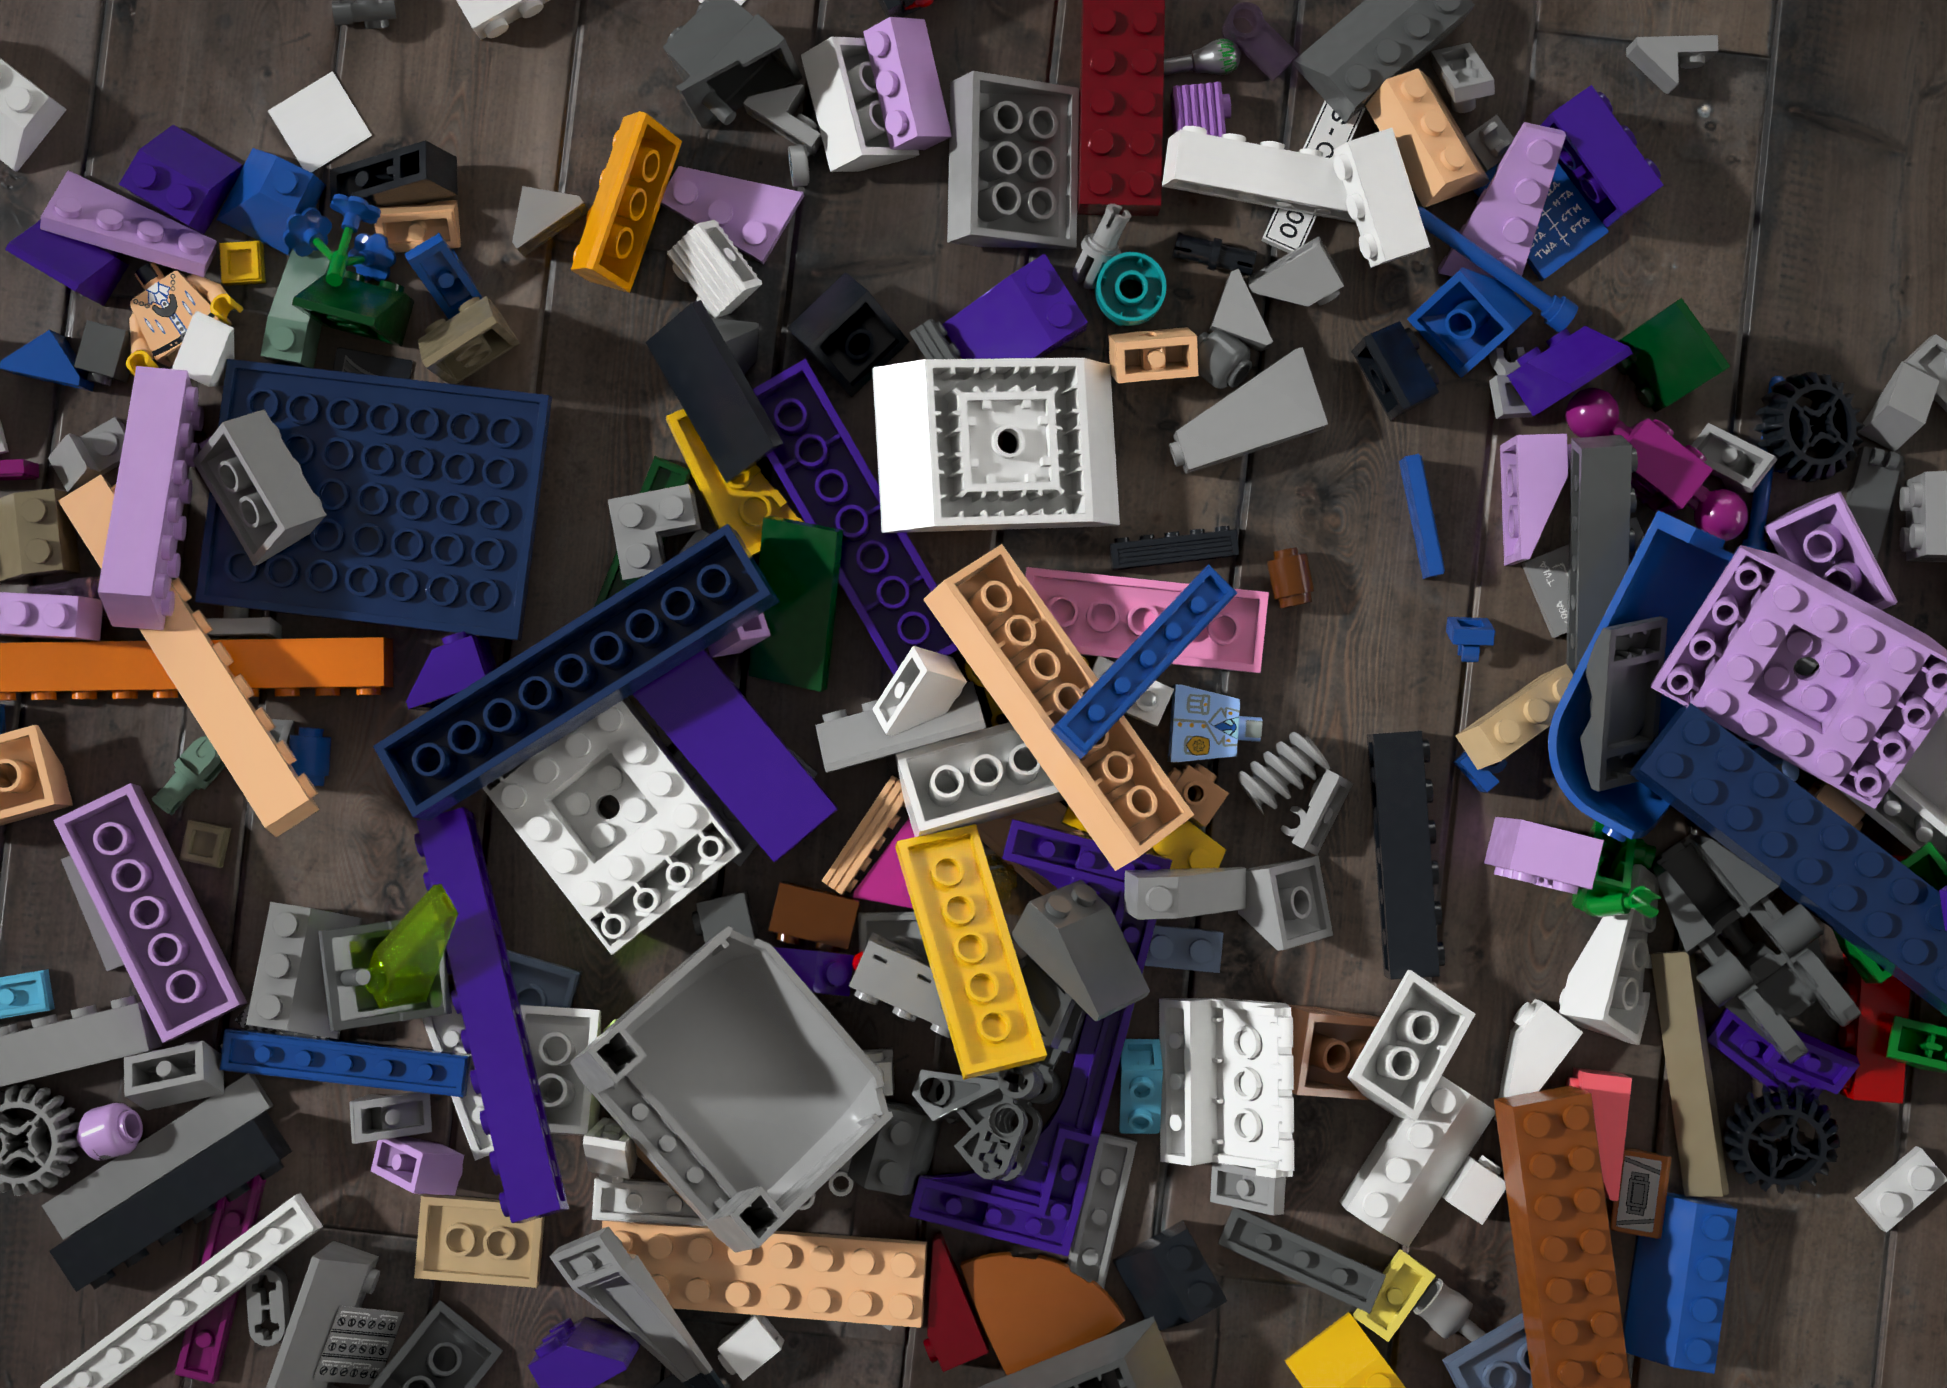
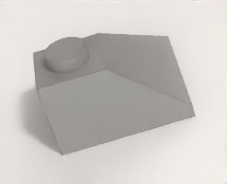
M1319 856L1246 869V909L1238 910V914L1277 951L1333 936Z

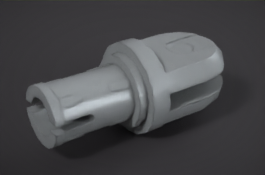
M1108 204L1096 232L1086 235L1081 243L1083 250L1074 267L1072 276L1077 284H1080L1085 279L1084 288L1086 289L1096 288L1097 279L1103 266L1111 258L1121 254L1117 243L1127 222L1131 218V214L1128 210H1124L1123 214L1119 215L1123 208L1119 205Z

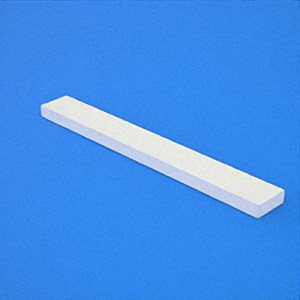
M302 1194L294 1195L42 1384L40 1388H109L320 1230L323 1225Z

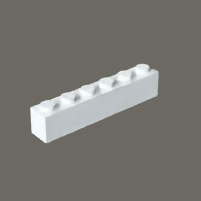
M1185 126L1182 130L1180 129L1168 138L1162 187L1356 223V220L1352 219L1348 213L1346 206L1348 195L1343 180H1340L1336 175L1333 164L1334 159L1323 157V152L1320 150L1305 148L1295 152L1285 150L1284 144L1275 141H1263L1259 145L1246 142V137L1239 134L1228 133L1223 134L1221 137L1207 135L1205 128L1197 126Z

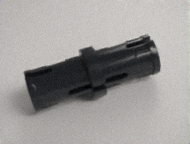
M1178 232L1172 258H1181L1206 264L1207 269L1215 271L1216 267L1230 271L1239 268L1240 273L1251 276L1257 251L1222 244L1223 239L1214 238L1213 241Z

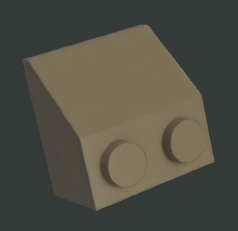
M52 488L12 493L0 498V582L80 573L76 528L58 502V500L68 495L69 492Z

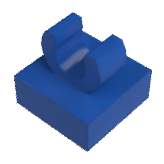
M1447 617L1446 633L1452 644L1458 645V655L1461 656L1462 662H1478L1480 645L1494 646L1495 629L1488 618Z
M1465 751L1453 761L1455 766L1479 792L1488 793L1499 783V780L1493 774L1501 772L1507 765L1506 760L1503 759L1493 766L1477 770Z

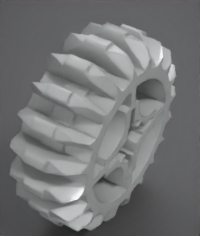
M26 1084L22 1089L17 1085L7 1087L5 1093L0 1091V1138L2 1141V1150H0V1192L2 1193L12 1188L14 1196H21L27 1190L34 1195L42 1192L44 1186L47 1188L54 1187L58 1184L57 1177L63 1178L70 1173L67 1164H72L79 1158L70 1149L80 1146L77 1137H72V1132L79 1129V1122L70 1124L68 1119L69 1116L73 1115L75 1109L70 1107L62 1110L60 1108L64 1101V1096L58 1095L50 1100V1088L43 1087L36 1092L34 1084ZM12 1108H24L33 1111L37 1115L25 1122L19 1117L12 1118L8 1112ZM48 1128L51 1134L52 1145L48 1142L46 1137V1131ZM29 1131L26 1134L28 1141H25L29 1145L19 1149L23 1145L20 1139L24 1138L20 1134ZM25 1158L30 1163L36 1161L42 1167L38 1171H25L12 1164L17 1160Z

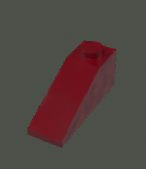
M939 1231L933 1237L927 1328L929 1338L924 1339L923 1343L932 1363L939 1361L942 1371L945 1372L989 1353V1346L942 1231Z

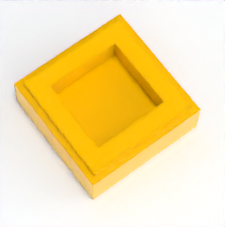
M261 241L219 243L221 283L223 285L266 283L264 246Z

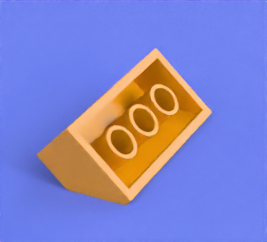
M639 111L624 116L619 130L614 135L613 149L607 166L600 175V186L594 204L587 213L586 227L580 244L575 248L571 271L589 282L628 293L631 292L682 144V140L645 112Z

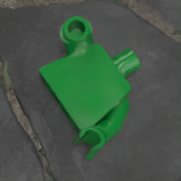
M1594 821L1588 836L1604 840L1593 887L1592 889L1579 887L1577 895L1573 894L1572 905L1584 911L1587 915L1597 918L1628 914L1631 909L1638 911L1648 918L1657 916L1659 910L1651 906L1650 902L1655 899H1661V896L1644 886L1636 887L1628 895L1631 889L1634 864L1643 865L1650 870L1654 861L1656 847L1648 845L1643 839L1626 838L1625 842L1618 841L1603 833L1601 830L1604 825Z

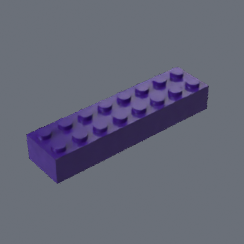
M802 360L753 389L755 395L783 442L782 445L768 454L767 457L805 523L843 530L838 580L893 675H895L913 646L947 656H952L959 652L956 645L923 600L937 585L907 533H882L879 485L807 360Z

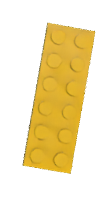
M976 824L897 841L895 846L963 1080L1045 1060L1047 1056Z

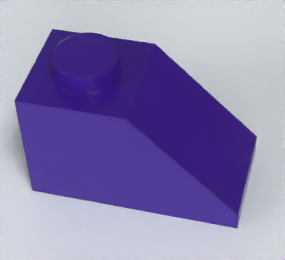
M774 947L813 994L850 995L849 985L854 955Z

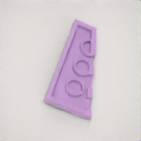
M1527 122L1522 124L1499 163L1496 174L1476 202L1477 206L1467 223L1459 231L1463 236L1520 276L1524 272L1566 137L1563 130ZM1453 248L1443 258L1438 267V272L1444 275L1453 276L1463 267L1495 279Z
M69 170L41 215V230L201 277L205 276L216 254V240Z

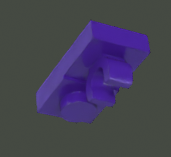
M1795 1029L1793 1030L1808 1049V1053L1792 1064L1785 1060L1772 1044L1763 1053L1765 1065L1834 1094L1840 1092L1860 1066L1857 1056L1821 1042V1040Z

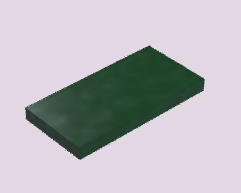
M775 516L763 517L759 568L780 602L763 612L771 636L751 647L749 676L819 692L827 689L843 530Z

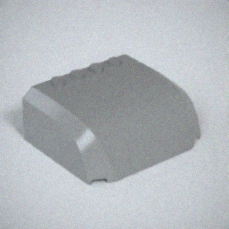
M730 926L723 929L688 957L570 1061L581 1082L715 1236L735 1253L759 1248L893 1117L892 1111H888L882 1089L884 1082L881 1072L771 944L760 939L754 940L733 931V928Z

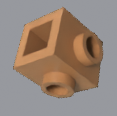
M1198 763L1194 768L1190 765H1183L1180 770L1174 767L1167 775L1194 814L1189 820L1199 827H1206L1229 795L1228 792L1214 783L1217 776ZM1190 787L1194 791L1192 800L1188 798L1187 794Z

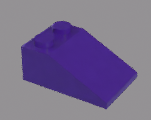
M1043 254L1002 280L946 321L943 326L948 333L946 335L951 343L954 342L959 349L961 359L1043 358L1085 332L1088 321L1047 256Z

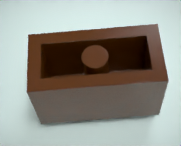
M781 881L768 930L777 932L776 939L779 941L800 945L802 938L817 942L815 948L817 950L840 953V948L848 950L850 947L861 899Z

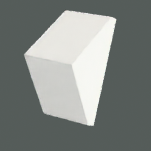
M196 311L192 316L172 369L187 370L191 379L208 387L224 386L227 359H234V328Z

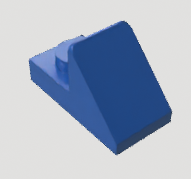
M440 233L405 253L408 263L448 319L459 314V307L466 301L474 297L483 298L454 249H450Z

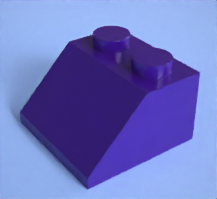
M172 125L139 149L119 185L138 198L204 235L236 182L243 165Z
M40 220L10 241L5 248L6 251L102 306H105L129 266L116 258L119 252L41 230Z
M1587 326L1582 327L1573 334H1570L1566 328L1546 341L1549 349L1541 352L1537 346L1518 358L1517 362L1521 367L1507 375L1532 416H1535L1633 353L1629 346Z
M465 631L442 638L444 645L431 650L406 700L408 709L423 711L433 709L497 669L488 639L467 635Z

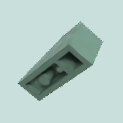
M292 248L267 317L260 356L274 364L314 368L322 324L294 307L292 302L294 296L327 273L330 261L320 251L313 250L310 255L301 257Z

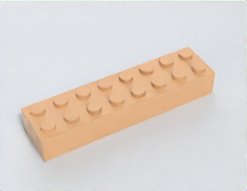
M1002 544L945 579L923 599L1115 871L1143 855L1194 816L1189 806L1124 715L1082 759L1051 730L1092 687L1098 678Z

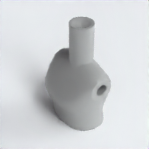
M1440 1278L1432 1280L1413 1307V1312L1426 1320L1430 1327L1444 1339L1449 1338L1457 1331L1471 1342L1486 1334L1468 1319L1473 1303L1459 1292L1449 1288Z

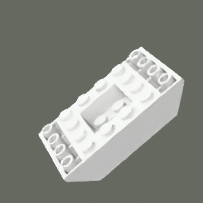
M1087 358L924 359L874 367L872 369L882 533L1120 525L1110 364ZM1002 431L1010 432L1015 436L1017 447L1014 453H1006L1000 449L998 436Z
M628 697L483 787L487 795L611 955L618 952L742 852L726 823L719 816V813L708 799L703 796L704 794L694 781H691L682 766L675 761L672 753L649 727L647 721ZM608 795L614 796L620 805L618 814L611 819L603 817L599 810L601 800Z

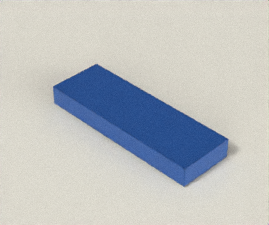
M1422 455L1405 456L1399 461L1422 578L1437 577L1444 574L1445 567Z

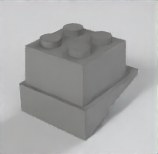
M1947 471L1924 472L1906 480L1905 487L1900 489V510L1906 511V527H1902L1900 531V549L1902 552H1906V561L1947 563Z

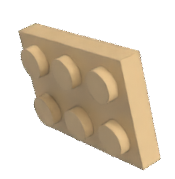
M423 1194L420 1203L414 1278L537 1288L540 1282L545 1217L524 1223H511L510 1216H504L499 1199Z

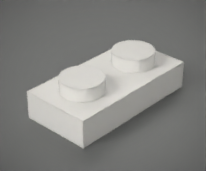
M1915 1146L1856 1196L1855 1200L1876 1225L1887 1233L1947 1182V1178L1924 1150Z

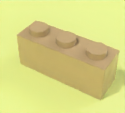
M1567 664L1540 675L1455 735L1477 770L1502 761L1551 725L1555 710L1573 677V673Z

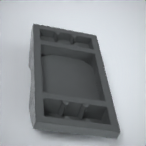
M1659 616L1605 627L1594 644L1585 671L1592 695L1590 701L1591 718L1580 737L1585 769L1591 789L1603 791L1639 781L1629 772L1659 734L1662 693L1652 689L1650 685L1664 664L1668 618Z

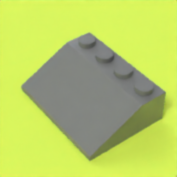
M971 71L951 81L949 126L952 137L949 138L947 243L1002 248H1077L1079 88L978 71Z

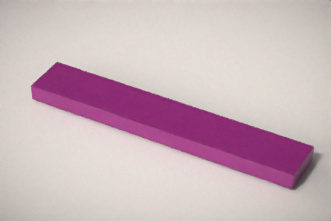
M259 1174L247 1182L251 1189L229 1203L224 1196L216 1202L215 1208L217 1211L212 1216L201 1265L256 1225L266 1179L263 1181ZM240 1290L185 1330L175 1375L212 1384L219 1381Z

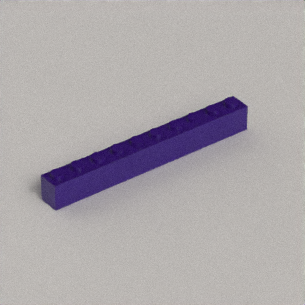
M465 807L441 813L430 821L416 820L419 833L414 834L415 845L421 857L425 856L428 872L423 874L424 883L430 896L434 895L437 911H434L433 915L440 914L442 934L447 950H444L447 973L449 975L453 974L456 989L451 992L452 1002L457 1014H462L465 1029L461 1030V1040L465 1052L472 1054L475 1067L474 1070L470 1071L471 1082L477 1095L481 1094L485 1109L480 1111L481 1125L484 1133L491 1135L494 1151H491L489 1154L490 1163L495 1176L500 1175L504 1192L499 1193L502 1212L505 1217L510 1216L511 1223H524L569 1210L474 813Z

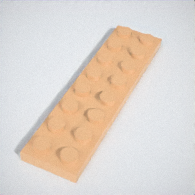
M602 1221V1229L609 1226L612 1232L621 1240L627 1253L638 1255L673 1309L921 1328L923 1325L927 1242L775 1231L759 1248L735 1253L719 1240L708 1226Z

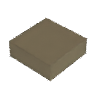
M193 819L188 820L179 860L217 868L223 867L231 828Z

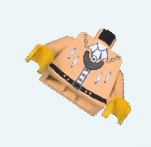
M152 262L142 266L135 272V277L145 291L130 301L133 311L129 318L131 355L126 360V366L134 377L136 366L159 368L153 361V357L157 362L171 367L175 362L192 316L196 311L231 326L233 324L227 318L229 312L236 309L241 313L243 307L229 296L221 284L194 274L185 276L179 271H174L165 277L156 263Z

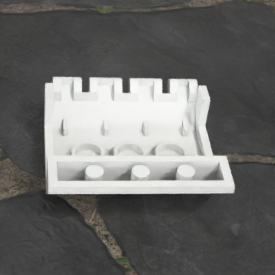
M1228 998L1159 999V1039L1163 1065L1160 1162L1188 1166L1215 1162L1256 1168L1257 1176L1271 1178L1293 1177L1294 1140L1292 1139V1132H1294V1098L1292 1097V1090H1294V1058L1292 1055L1293 1017L1291 1016V1007L1286 1003Z

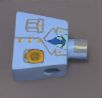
M1173 685L1167 762L1234 757L1237 754L1238 740L1261 741L1262 717L1239 716L1240 699L1185 685Z

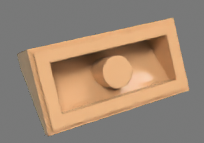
M457 200L435 201L420 205L377 207L381 210V214L377 223L374 224L376 234H383L388 240V247L395 253L408 252L438 233L441 234L450 248L461 247Z

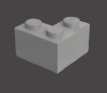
M689 484L608 499L622 580L629 585L666 563L663 537L702 530L695 492Z

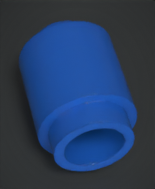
M299 727L298 735H290L289 748L297 760L291 766L298 776L305 773L314 786H324L325 776H329L332 737L323 736V728Z

